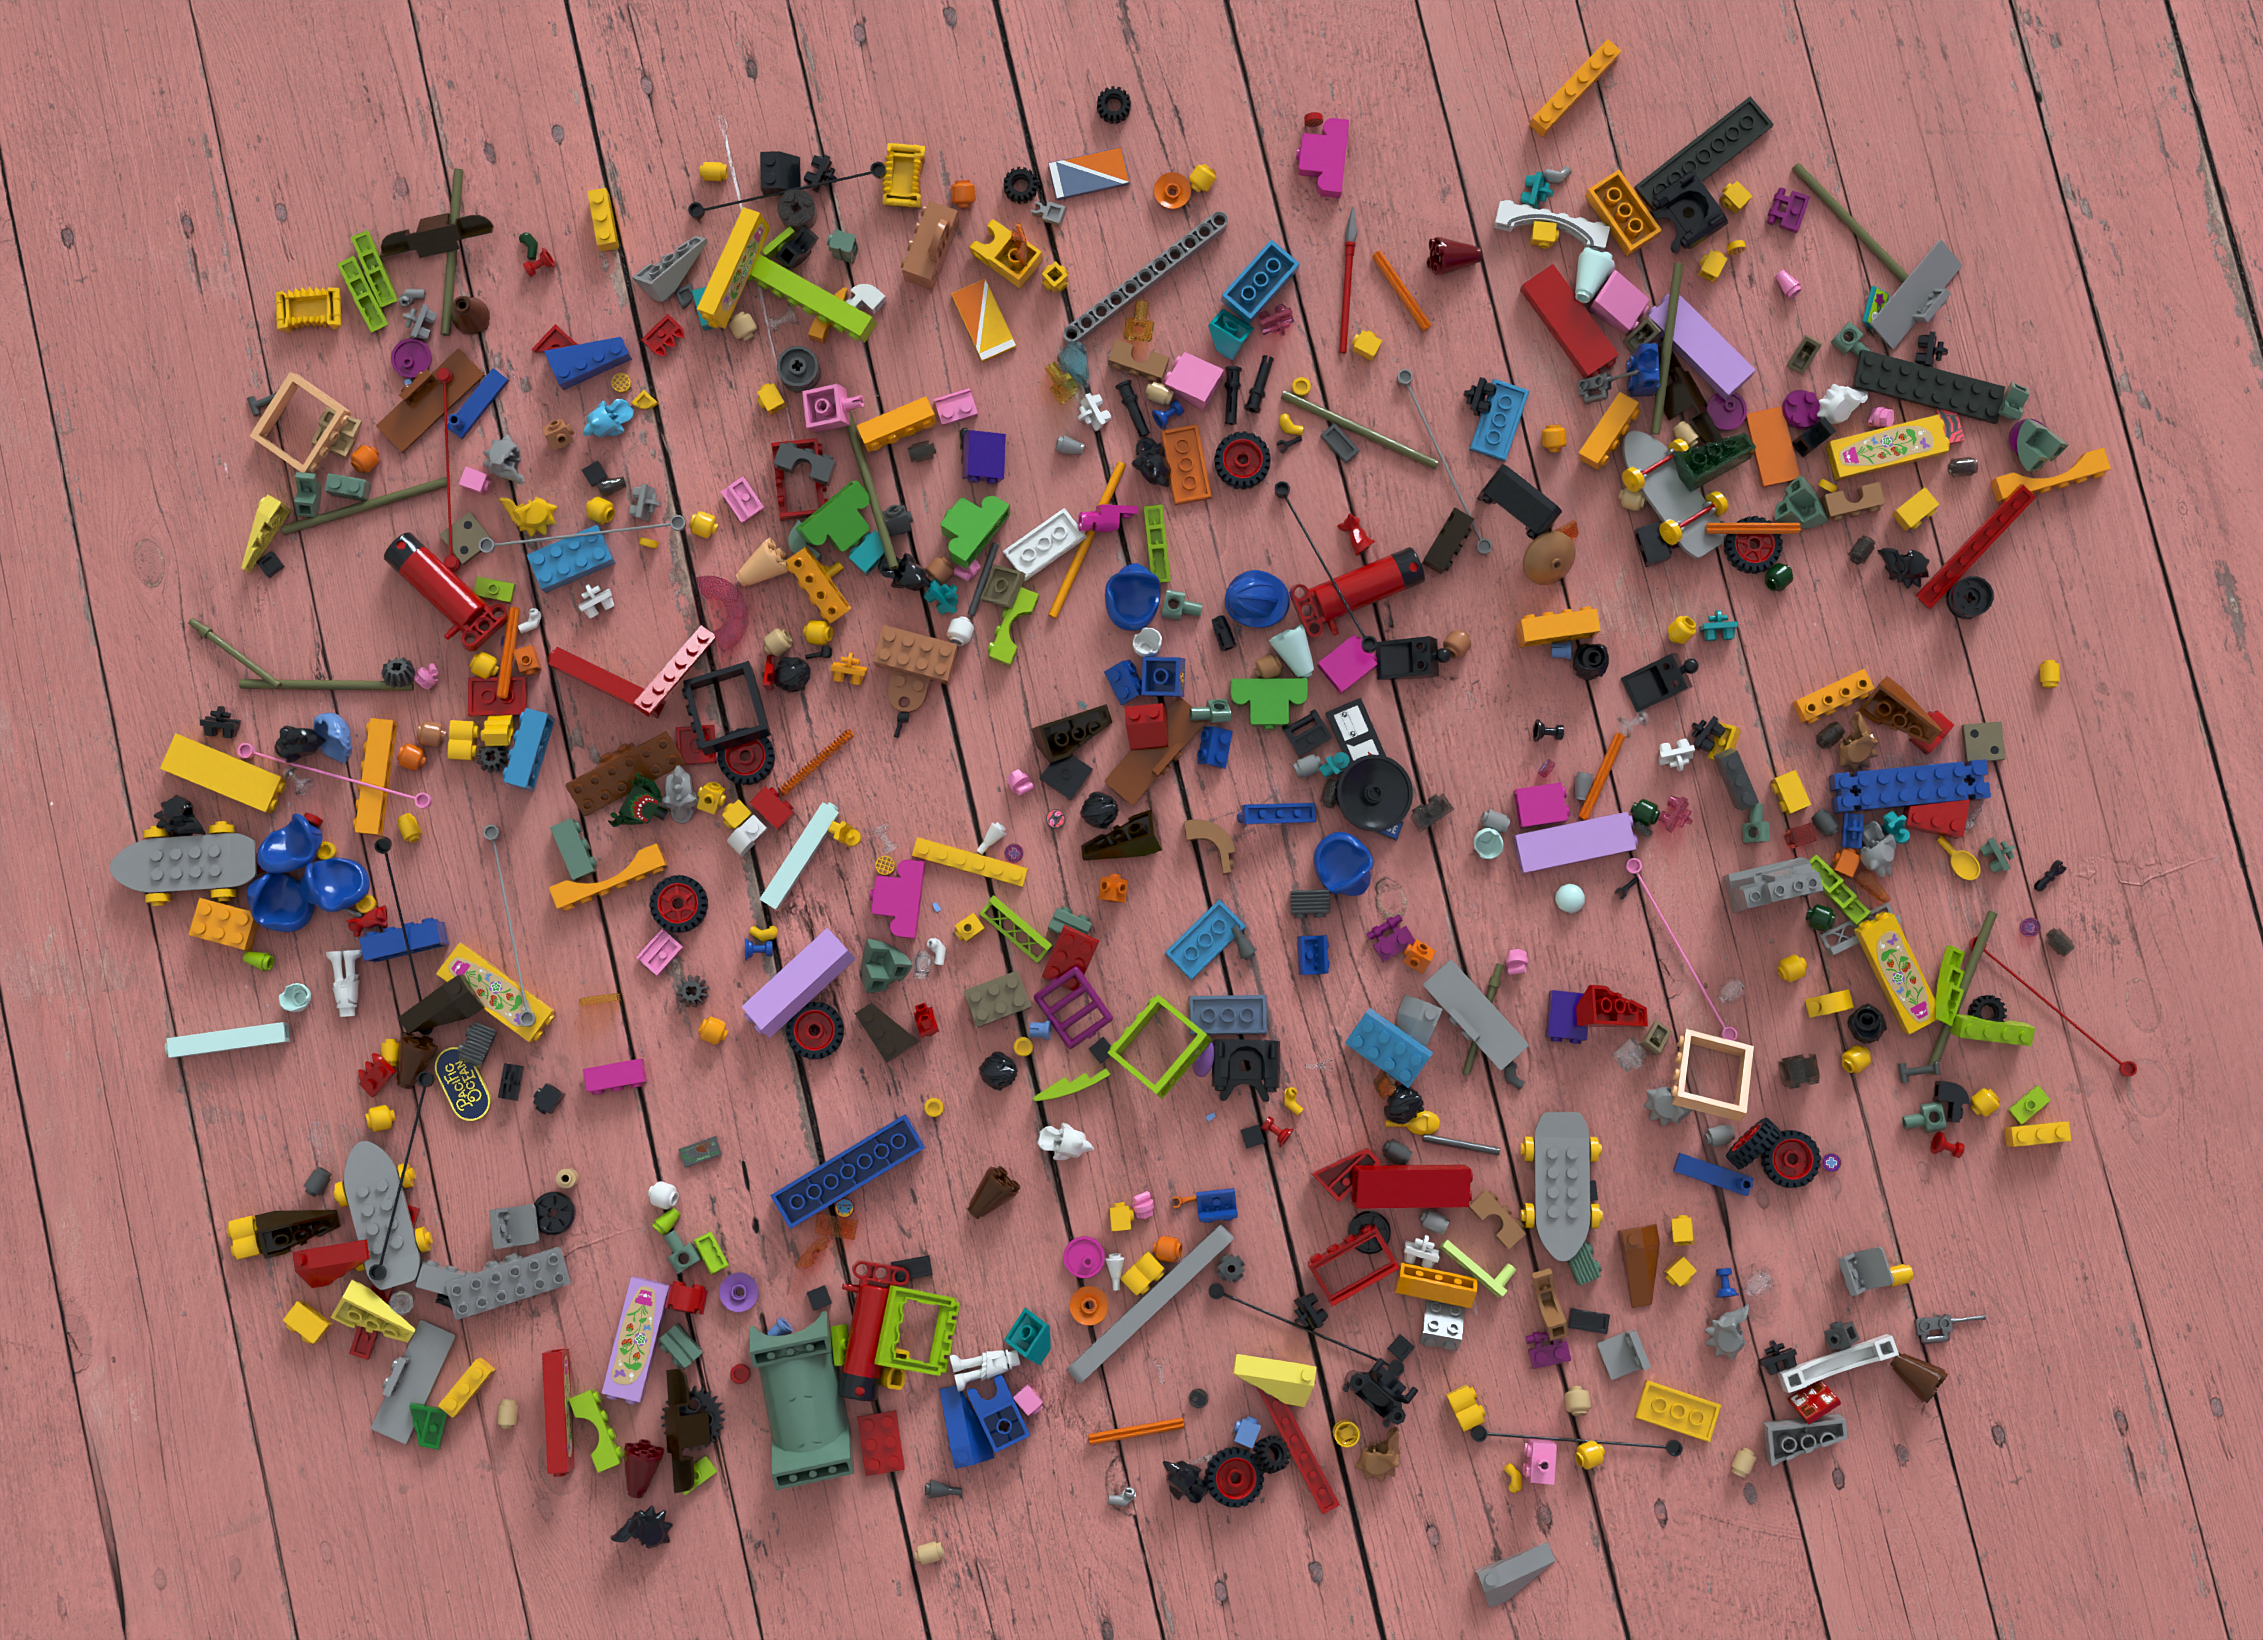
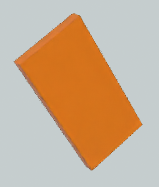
M1782 406L1747 413L1745 419L1762 488L1794 481L1800 474L1787 421L1782 412Z
M1198 424L1160 431L1166 459L1171 467L1169 479L1174 505L1211 499L1212 495Z

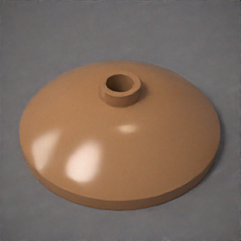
M1550 531L1538 536L1531 542L1524 554L1523 569L1526 576L1532 582L1539 585L1553 584L1562 579L1569 572L1575 560L1576 550L1573 541L1565 533L1559 531Z

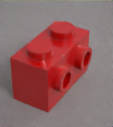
M765 786L749 803L777 830H780L795 815L792 812L794 807L786 800L782 802L778 798L780 794L773 787L768 789Z

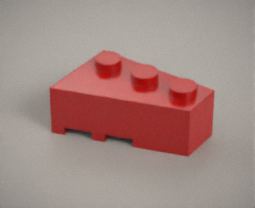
M1970 799L1907 807L1903 810V815L1907 818L1905 828L1954 839L1964 836Z
M1364 1148L1310 1174L1339 1203L1352 1191L1353 1166L1379 1165L1381 1162L1368 1148Z

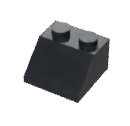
M780 151L760 152L761 190L763 195L801 187L800 157ZM801 190L780 195H801Z

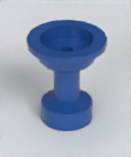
M1177 400L1173 401L1171 408L1165 412L1152 410L1153 419L1162 430L1166 429L1168 418L1174 414L1180 416L1184 413L1183 407Z
M745 938V961L751 958L753 953H765L766 956H772V941H766L765 945H753L752 941Z
M1731 1268L1716 1270V1276L1721 1277L1722 1289L1718 1290L1715 1298L1739 1296V1293H1736L1734 1288H1730L1728 1276L1732 1274Z

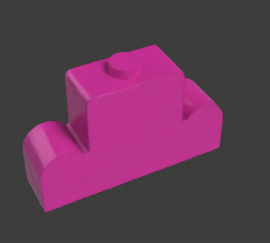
M1327 119L1323 125L1322 135L1304 133L1302 135L1301 148H1297L1296 159L1299 160L1298 174L1301 176L1318 177L1316 190L1321 196L1341 197L1349 120Z
M901 861L897 867L900 878L878 875L875 878L874 889L870 890L869 900H872L871 912L874 915L895 917L890 923V930L897 937L916 939L925 871L924 861Z

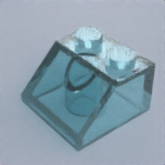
M1071 340L1057 356L1058 367L1084 388L1088 389L1089 370L1086 347L1079 341Z

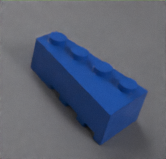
M621 337L544 351L558 384L563 390L632 360Z

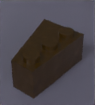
M1454 507L1422 564L1440 574L1444 570L1448 572L1453 563L1450 559L1453 554L1458 555L1463 546L1460 542L1463 538L1467 539L1472 529L1469 527L1474 518Z
M872 1003L855 1013L887 1063L920 1042Z

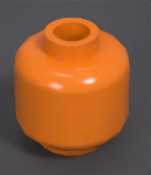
M970 180L955 181V184L951 186L952 203L958 204V208H968L969 204L975 202V185L970 183Z
M361 445L352 453L350 464L359 473H370L379 464V452L373 446Z
M406 743L405 746L401 745L396 760L399 761V766L416 771L419 766L423 767L427 756L423 755L424 749L422 747Z
M1161 1236L1157 1242H1154L1153 1253L1156 1254L1159 1261L1174 1263L1177 1259L1181 1258L1183 1245L1179 1242L1178 1238Z

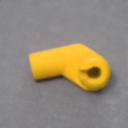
M839 561L831 567L820 563L830 578L844 569Z
M753 925L748 933L758 940L766 942L777 937L778 929L775 926H770L768 929L760 930Z
M1289 1087L1284 1092V1105L1298 1116L1303 1108L1296 1103L1297 1090L1294 1087Z

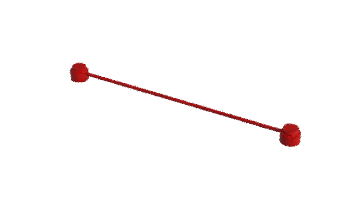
M440 368L436 373V377L443 384L450 548V556L444 559V564L454 572L460 568V560L453 556L446 400V384L453 380V374L447 368Z
M1978 936L1973 937L1969 941V947L1972 951ZM1984 948L1983 951L2119 1063V1071L2123 1076L2129 1077L2136 1074L2137 1066L2134 1062L2119 1061Z

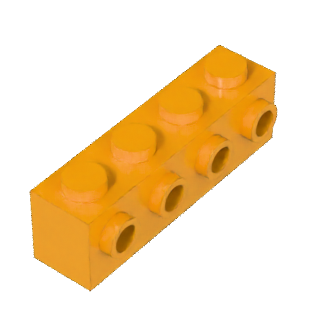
M1619 392L1579 451V460L1598 471L1602 465L1605 466L1609 461V455L1612 450L1615 451L1618 448L1622 435L1625 436L1628 433L1631 422L1639 417L1641 412L1639 402Z
M925 396L856 425L868 453L870 451H877L887 444H893L906 436H912L920 430L929 429L937 424V421Z
M805 546L786 560L787 569L799 579L797 580L799 586L803 590L806 589L809 593V600L814 606L817 605L821 610L820 615L825 621L828 620L829 623H832L851 609L808 546Z
M1864 668L1806 695L1792 704L1801 722L1808 721L1811 724L1819 720V715L1823 713L1828 716L1836 712V707L1840 705L1845 708L1853 704V699L1857 697L1862 700L1870 696V691L1875 688Z
M1401 1263L1396 1277L1395 1293L1472 1309L1477 1294V1278Z

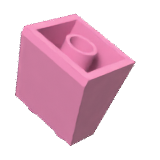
M1614 270L1590 307L1589 312L1627 335L1629 330L1634 331L1638 325V316H1644L1649 308L1646 305L1649 298L1618 271Z
M1184 352L1182 356L1178 355L1173 364L1175 368L1172 373L1169 371L1163 381L1165 386L1175 391V395L1204 411L1223 380L1224 370Z

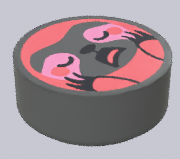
M1053 809L1048 812L1046 822L1053 829L1061 828L1065 823V815L1061 810Z

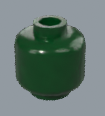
M1782 563L1775 564L1765 574V584L1772 591H1783L1793 581L1792 569Z
M1641 799L1638 803L1634 802L1630 813H1633V821L1649 827L1651 824L1655 825L1660 815L1658 805L1646 799Z
M1817 904L1813 909L1809 908L1806 920H1809L1810 928L1826 932L1828 929H1832L1836 915L1833 914V909Z

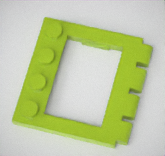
M890 1285L874 1364L940 1376L941 1372L947 1373L949 1359H944V1355L950 1356L953 1340L948 1339V1335L954 1336L957 1320H952V1316L958 1317L960 1303L955 1302L956 1298ZM907 1299L934 1306L935 1304L940 1305L929 1363L908 1358H896L895 1349L900 1338L899 1329L900 1324L903 1323V1309Z

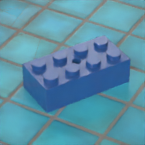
M427 918L423 919L420 924H414V922L404 924L411 954L449 945L445 923L438 921V919ZM389 927L383 929L384 932L376 933V931L364 934L365 937L359 938L364 961L375 963L408 955L402 928Z

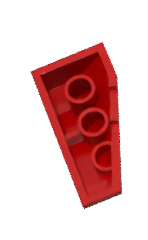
M1589 985L1576 1006L1577 1026L1648 1027L1647 1007L1632 999L1628 1000L1622 997V994L1611 991L1607 986Z
M367 1239L292 1252L295 1272L311 1288L329 1286L333 1281L343 1277L351 1269H355L370 1259Z

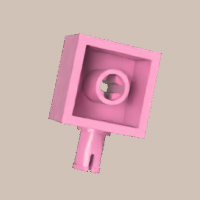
M838 384L802 391L806 428L816 433L850 426L849 410L864 407V403H861L864 402L861 395L847 398L846 388Z
M1527 1438V1443H1524L1523 1453L1526 1455V1463L1522 1465V1475H1525V1478L1530 1483L1554 1485L1557 1444L1551 1440Z

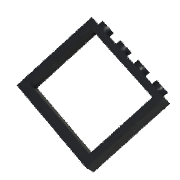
M749 661L683 681L684 688H682L684 699H688L689 705H686L689 716L693 717L691 727L693 732L698 735V739H695L698 750L702 749L705 756L771 736L754 671ZM745 674L759 725L706 741L692 690Z

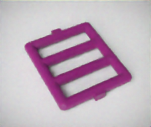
M1077 966L1059 978L1056 977L1051 980L1048 986L1034 995V1000L1048 1020L1051 1021L1052 1026L1069 1049L1074 1048L1087 1038H1092L1097 1034L1098 1030L1113 1020V1016ZM1076 976L1081 986L1049 1008L1043 998ZM1087 992L1092 1002L1060 1024L1054 1014ZM1098 1008L1103 1018L1071 1040L1065 1030Z

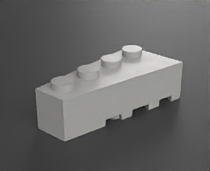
M422 1259L415 1287L448 1296L445 1287L446 1282L475 1272L468 1270L463 1272L454 1266H443L438 1262Z
M1841 1414L1824 1415L1810 1425L1803 1418L1762 1422L1766 1461L1771 1466L1777 1465L1784 1460H1791L1803 1453H1810L1819 1447H1826L1848 1439L1846 1419Z

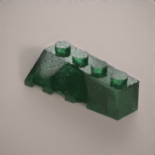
M1743 433L1724 438L1716 443H1706L1705 446L1691 447L1683 452H1673V458L1680 480L1692 492L1751 459L1756 446Z

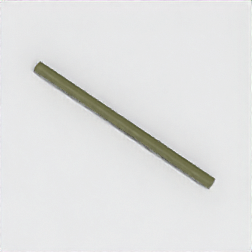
M1798 162L1792 170L1903 283L1909 275Z
M458 168L454 169L449 224H454L455 219L460 218L463 170ZM457 250L447 252L441 335L450 336Z
M1674 263L1659 368L1660 387L1656 391L1651 434H1660L1683 272L1682 263Z
M1284 390L1281 399L1432 469H1435L1439 462Z
M849 411L850 426H846L865 490L869 495V503L889 569L894 570L899 565L852 412Z
M447 477L323 513L316 517L281 526L283 534L287 535L447 487Z
M240 679L239 681L240 689H276L264 679ZM278 680L282 683L279 689L414 690V682H409L408 686L404 685L401 689L398 686L393 689L390 685H386L384 681Z
M1988 911L1965 968L1959 987L1964 992L1956 1014H1959L1996 920L1997 913ZM1945 1023L1928 1065H1934L1933 1063L1936 1061L1940 1062L1951 1034V1026Z

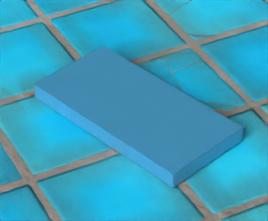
M1493 379L1492 384L1497 387L1494 397L1487 396L1486 401H1490L1492 404L1490 413L1481 414L1469 450L1505 462L1529 390Z
M1219 899L1165 954L1192 980L1235 938L1231 928L1237 925L1240 931H1242L1246 926Z

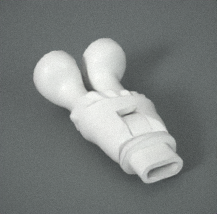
M362 950L326 952V957L331 960L335 983H333L334 987L332 989L337 1003L336 1008H339L340 1017L355 1016V1007H357L355 1003L358 1001L360 980H357L359 974H355V961L363 955ZM343 957H344L345 969H346V978H345V979L343 978V970H342V959H343Z
M1008 1349L1005 1352L1002 1350L987 1351L982 1353L981 1356L963 1360L957 1355H950L954 1373L982 1366L981 1369L954 1375L958 1392L963 1391L966 1384L970 1381L981 1378L982 1382L986 1378L988 1380L991 1377L1012 1370L1014 1366L1020 1365L1016 1350L1009 1352Z

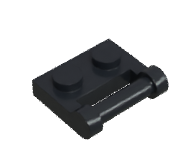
M1315 709L1295 723L1282 727L1285 736L1298 757L1332 739ZM1313 720L1316 722L1317 725L1294 737L1292 732Z

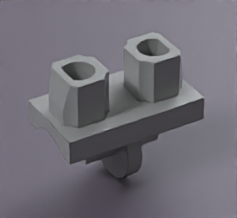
M423 304L417 317H415L417 312L415 309H411L410 314L403 313L402 317L407 320L405 323L406 327L410 328L412 322L415 323L409 338L427 340L430 330L422 327L421 324L423 320L433 324L437 316L435 312L428 309V305Z
M641 484V487L633 488L632 496L638 499V505H631L629 514L644 522H650L651 513H654L655 507H661V502L656 501L657 494H655V488L649 487L647 484Z

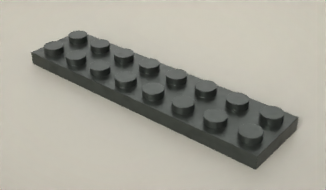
M1750 96L1638 183L1634 189L1652 211H1657L1653 207L1651 200H1653V196L1689 171H1693L1703 182L1772 128L1774 124Z
M1863 349L1859 352L1852 385L1854 388L1958 413V415L1992 424L1998 423L2000 415L1998 411L2001 407L2005 386Z

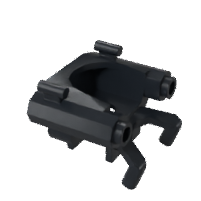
M1689 171L1653 196V200H1651L1653 207L1657 210L1649 212L1654 220L1666 218L1672 221L1676 227L1677 235L1671 245V252L1675 254L1680 251V245L1684 249H1692L1728 224L1722 209L1693 171ZM1685 208L1692 209L1694 212L1692 218L1684 217L1683 210Z
M1248 1039L1213 1040L1212 1087H1214V1091H1220V1100L1226 1101L1237 1085L1249 1084L1256 1088L1263 1102H1268L1269 1094L1267 1092L1274 1093L1280 1088V1041ZM1244 1060L1251 1063V1069L1248 1072L1240 1069V1063Z
M1379 1358L1369 1372H1359L1356 1370L1347 1372L1345 1377L1347 1383L1342 1386V1390L1348 1392V1387H1350L1359 1398L1382 1418L1386 1419L1382 1421L1384 1427H1389L1390 1422L1399 1425L1404 1422L1406 1417L1402 1409V1403L1409 1404L1417 1394L1418 1389L1412 1387L1406 1396L1401 1395L1407 1387L1383 1367L1385 1361Z

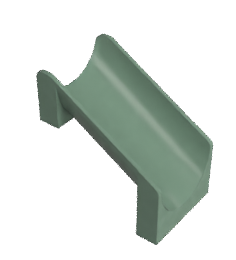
M827 1311L821 1312L820 1316L810 1326L789 1335H766L759 1332L755 1326H751L749 1353L753 1367H759L771 1431V1475L775 1489L780 1490L854 1474L853 1440L845 1400L843 1396L838 1394L840 1374L838 1366H834L831 1326Z

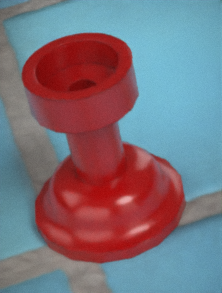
M542 248L540 259L533 263L529 261L523 263L530 277L536 274L535 270L543 265L546 267H556L552 256L546 248Z
M1270 1116L1261 1127L1265 1132L1270 1130L1278 1136L1277 1142L1280 1148L1294 1131L1293 1128L1280 1129L1274 1124V1119Z
M1938 1131L1931 1141L1930 1150L1933 1154H1936L1945 1149L1951 1151L1953 1157L1960 1158L1964 1153L1965 1146L1960 1142L1955 1144L1948 1143L1944 1134Z

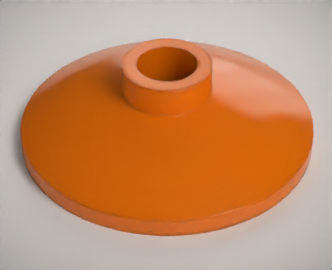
M1165 173L1157 179L1154 185L1155 199L1164 208H1181L1190 199L1191 185L1188 179L1180 173ZM1174 190L1176 194L1172 196L1169 194V191Z
M1084 1286L1072 1295L1070 1312L1077 1322L1083 1325H1095L1101 1322L1107 1315L1109 1308L1108 1299L1099 1288ZM1086 1302H1092L1093 1307L1087 1309L1085 1306Z

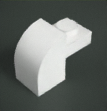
M860 284L850 290L853 299L849 298L846 301L857 309L865 306L874 315L887 302L886 296L876 287L869 284Z
M753 814L740 828L738 827L731 834L727 843L742 857L755 845L754 841L767 828Z

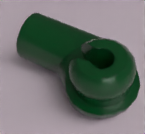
M524 232L520 234V243L528 247L527 258L536 260L538 242L530 233Z

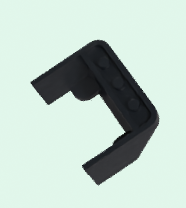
M1504 464L1499 467L1477 497L1479 501L1482 499L1488 505L1497 503L1526 526V535L1532 540L1546 533L1562 513L1559 506Z

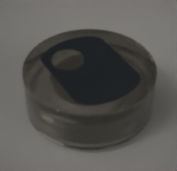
M1201 1388L1193 1389L1188 1397L1189 1403L1194 1408H1203L1208 1402V1395Z

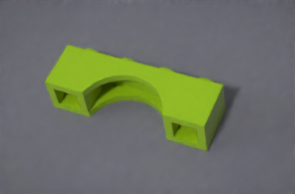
M1021 587L1013 608L1005 607L1002 613V618H1004L1002 625L998 624L994 633L997 636L995 642H991L987 650L990 653L989 659L1011 667L1018 650L1010 638L1011 625L1017 618L1033 614L1039 594Z
M1956 1014L1950 1033L1959 1038L2032 1047L2035 1027L2026 1022L2007 1020V1022H1996L1970 1015Z
M593 1388L568 1399L575 1417L590 1420L598 1429L599 1443L591 1454L597 1472L599 1473L623 1462V1451L620 1446L617 1447L614 1440L616 1439L614 1429L608 1425L609 1417L606 1410L601 1408L600 1402L602 1400L599 1392H595Z

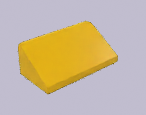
M1720 723L1725 728V732L1721 738L1714 737L1713 742H1715V746L1708 754V759L1715 761L1713 756L1729 748L1735 750L1741 733L1738 727Z

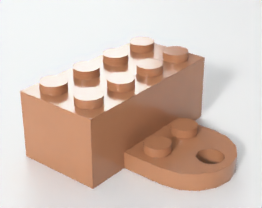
M929 200L928 205H924L922 209V220L916 224L914 230L915 238L909 242L907 248L909 253L907 257L903 258L901 268L905 281L933 291L959 225V216L957 210Z
M883 625L873 663L876 667L893 671L888 687V698L891 705L901 712L910 713L916 711L923 705L926 699L930 681L949 685L959 650L958 645ZM908 698L910 700L909 706L902 708L899 705L900 699Z

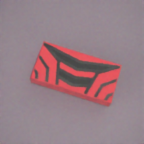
M1935 409L1936 415L1939 414L1940 419L1944 422V434L1949 439L1950 444L1963 442L1964 436L1958 413Z

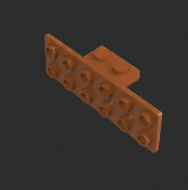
M460 349L452 353L432 373L427 369L424 372H419L411 384H407L402 388L399 396L403 401L376 425L401 452L408 449L444 415L443 384L436 377V373L440 368H447L453 374V380L446 384L447 411L484 377V373Z
M1177 697L1167 708L1169 747L1131 750L1104 781L1131 806L1141 798L1161 774L1164 776L1171 768L1169 764L1173 760L1177 761L1182 756V749L1207 722V720L1191 721L1189 709L1193 707L1181 697Z
M665 731L635 747L633 742L630 744L625 743L619 746L617 751L605 753L600 757L598 767L566 783L565 787L583 816H587L629 794L633 787L630 779H637L635 773L638 772L642 777L654 781L673 771L677 765H684L685 760L669 733Z

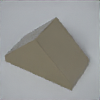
M1648 317L1622 342L1634 353L1640 344L1651 343L1655 340L1661 330Z
M1805 335L1797 345L1786 366L1803 375L1821 348L1822 343Z
M1656 1020L1638 1044L1652 1055H1659L1672 1031Z

